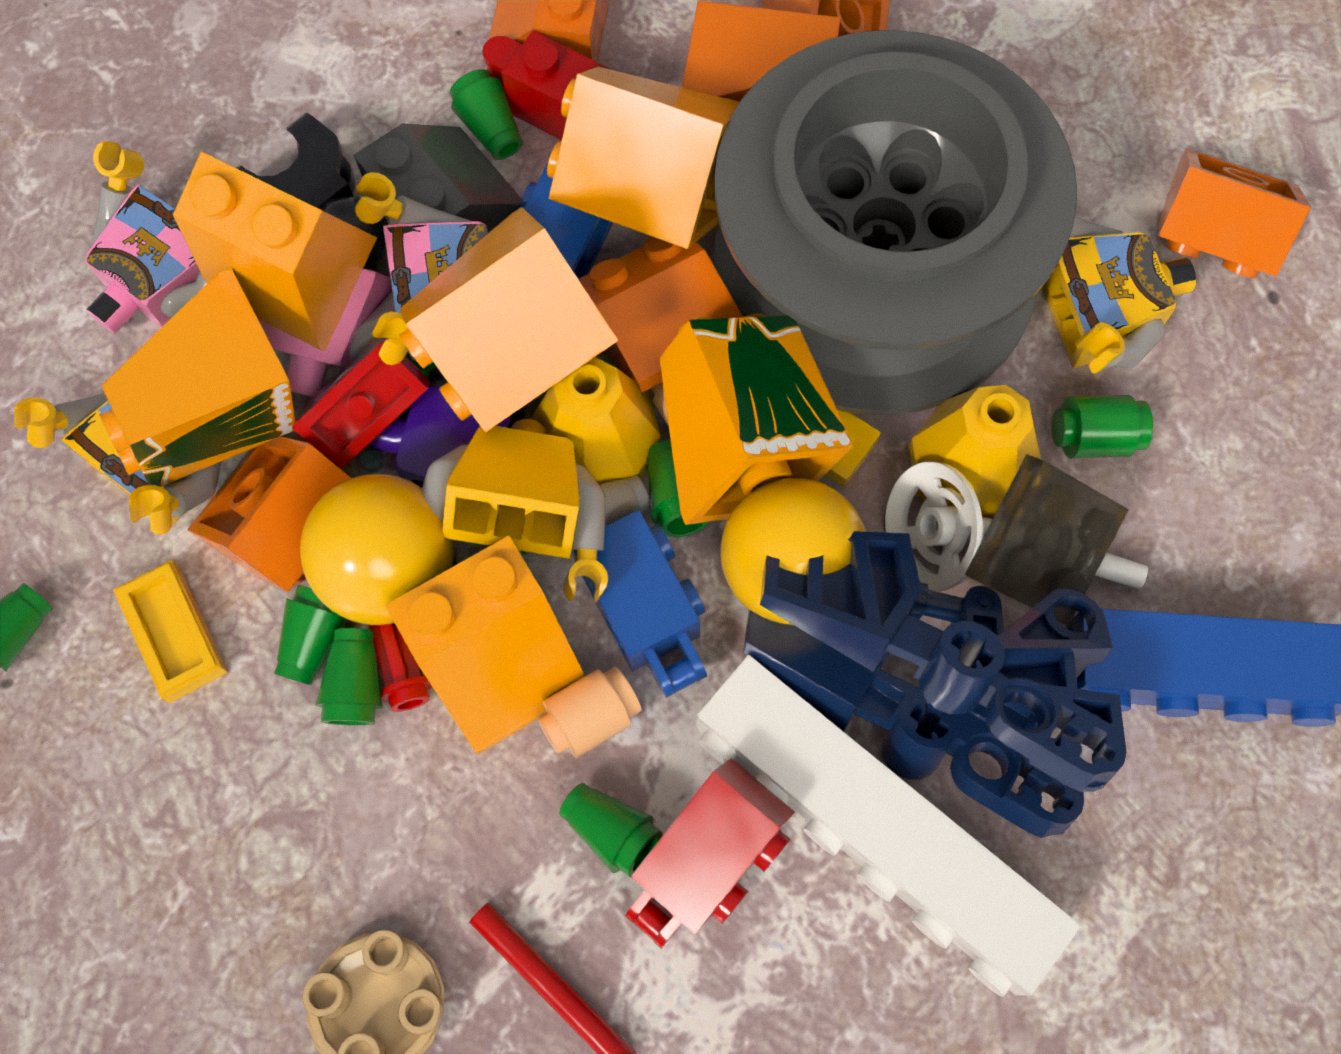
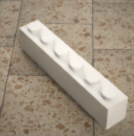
M749 654L697 714V729L703 733L698 742L708 753L722 764L730 758L737 761L786 805L788 804L808 821L803 831L817 845L833 856L841 849L861 865L862 868L857 873V876L867 887L888 902L896 895L918 914L912 922L924 935L944 949L952 942L973 959V963L968 968L969 971L997 995L1004 997L1008 990L1015 996L1032 995L1082 927Z

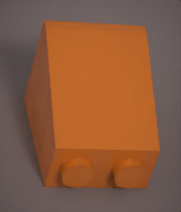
M697 1L682 87L740 102L759 79L789 56L814 44L838 37L841 17Z

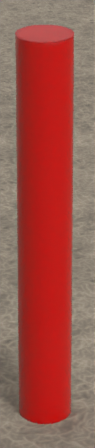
M489 902L476 912L469 923L596 1054L637 1053Z

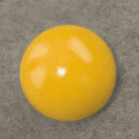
M367 474L348 479L336 485L315 504L302 530L300 558L303 573L310 588L330 610L341 617L357 623L368 625L392 624L394 621L385 606L386 604L452 567L454 540L446 539L442 534L443 522L439 520L429 506L420 486L398 476Z
M805 478L774 480L754 489L746 495L730 514L721 540L723 573L733 594L748 610L768 620L793 625L760 605L766 556L780 559L779 567L782 569L806 575L809 559L823 555V575L833 573L850 564L852 542L848 539L854 531L866 532V529L854 506L832 487Z

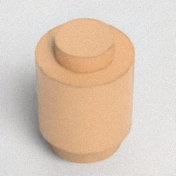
M614 666L604 673L596 669L545 699L543 705L547 714L538 719V722L557 754L568 749L577 759L631 726L630 718L640 713L642 709L629 682L622 672Z

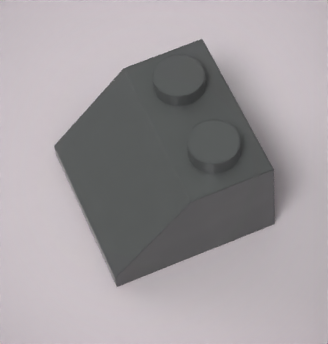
M402 123L353 155L362 177L370 172L380 173L393 183L396 191L395 199L403 195L432 208L471 221L482 222L487 225L488 232L492 231L521 206V197L461 127Z

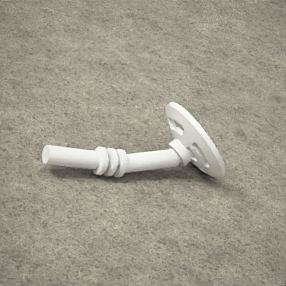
M922 462L910 467L896 481L887 502L885 532L909 533L913 550L917 548L927 561L940 565L938 574L924 567L914 553L919 580L921 583L928 584L929 590H949L965 580L976 564L982 543L1028 553L1029 560L1035 563L1040 558H1043V565L1051 567L1055 562L1057 563V570L1062 572L1071 567L1137 590L1143 587L1148 574L1147 565L1077 543L1076 535L1069 534L1064 539L1062 531L1056 529L1052 534H1049V527L1041 525L1037 530L982 517L979 501L971 484L961 472L946 463ZM940 478L952 483L962 496L951 488L942 487ZM920 488L927 499L919 510L916 526L908 527L909 508L914 495ZM946 499L950 500L955 506H947ZM967 539H969L968 550L960 563L958 553L965 546ZM943 545L942 554L932 546Z

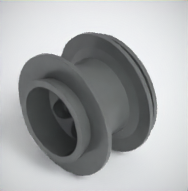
M899 30L867 31L831 38L789 56L769 70L747 92L731 115L721 139L715 169V204L719 225L715 236L713 265L743 317L751 314H763L765 317L789 316L797 321L837 410L864 415H899L940 406L949 398L973 390L992 376L1008 359L1025 332L1036 304L1037 293L1054 272L1065 251L1073 229L1077 208V181L1071 151L1060 125L1039 95L1021 77L999 61L979 50L940 36ZM897 190H907L912 194L900 193ZM845 194L852 197V199H841L835 195ZM933 233H944L952 239H941Z

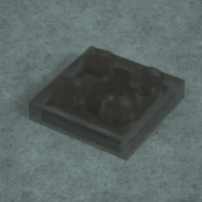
M1026 454L964 575L1031 608L1056 589H1074L1086 594L1129 509L1048 462ZM1066 606L1054 608L1057 621L1069 626L1077 610Z

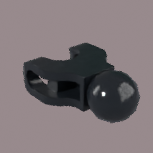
M304 113L286 127V130L297 141L298 156L288 169L274 176H258L241 165L236 167L238 170L377 237L363 269L376 265L387 252L383 226L388 225L387 219L383 217L374 224H367L359 220L355 212V206L361 197H354L353 195L355 187L353 169L342 154L341 144L337 136L309 113Z

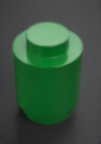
M1131 395L1069 396L1064 400L1062 408L1055 410L1051 425L1052 437L1055 445L1058 447L1062 446L1064 454L1070 459L1130 457L1136 450L1147 449L1151 443L1153 435L1152 411L1146 401H1135Z

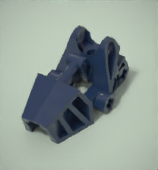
M854 531L848 539L852 542L850 564L838 571L824 575L823 555L809 559L806 575L782 569L779 567L780 559L766 556L760 605L793 625L768 620L749 610L743 653L746 656L749 654L843 732L854 715L887 729L888 732L881 746L882 755L888 767L897 775L909 780H921L929 777L938 768L945 755L948 754L953 757L950 765L952 779L964 794L1026 832L1044 838L1051 835L1064 834L1083 811L1084 792H1094L1104 788L1125 763L1127 751L1120 695L1078 689L1077 678L1086 665L1102 663L1113 648L1104 613L1097 603L1087 595L1074 589L1061 588L1053 590L1036 606L1004 630L1001 599L991 588L979 585L971 587L966 592L964 598L929 590L928 584L920 582L909 533ZM1066 606L1077 610L1085 618L1088 630L1073 632L1066 629L1055 618L1054 608ZM924 615L951 623L942 631L919 619ZM889 653L919 666L913 677L919 680L920 688L881 670ZM1056 727L1062 730L1056 739L1050 738ZM1081 744L1088 746L1094 751L1091 759L1093 764L1086 762L1080 757L1082 753ZM983 752L992 756L1001 767V778L987 779L977 774L970 765L969 754ZM1019 775L1024 778V781L1018 787L1019 791L1015 794L1011 789ZM1043 792L1054 798L1052 803L1054 811L1052 813L1040 806L1042 803L1041 794Z

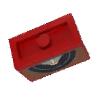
M374 338L304 405L291 427L340 469L347 465L429 388L431 381L406 356L399 364L395 365L386 364L381 360L379 351L385 340L389 338Z

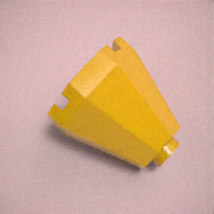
M596 357L549 388L531 418L542 424L548 435L565 437L572 441L576 463L585 466L597 483L622 478L627 479L635 475L641 480L648 463L650 447L662 442L648 391L641 392L633 379L618 368Z
M1007 385L978 387L947 399L935 409L915 433L908 446L911 467L922 462H942L956 468L965 476L975 491L982 517L999 521L1010 520L1044 475L1029 400ZM940 478L942 487L951 488L962 496L952 483ZM919 488L916 495L925 501L927 498ZM946 499L947 506H955L950 500Z

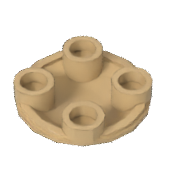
M388 930L365 933L340 945L320 965L317 974L307 981L303 990L302 1002L307 1010L306 1022L314 1046L320 1054H424L433 1044L444 1018L445 987L436 962L417 942Z

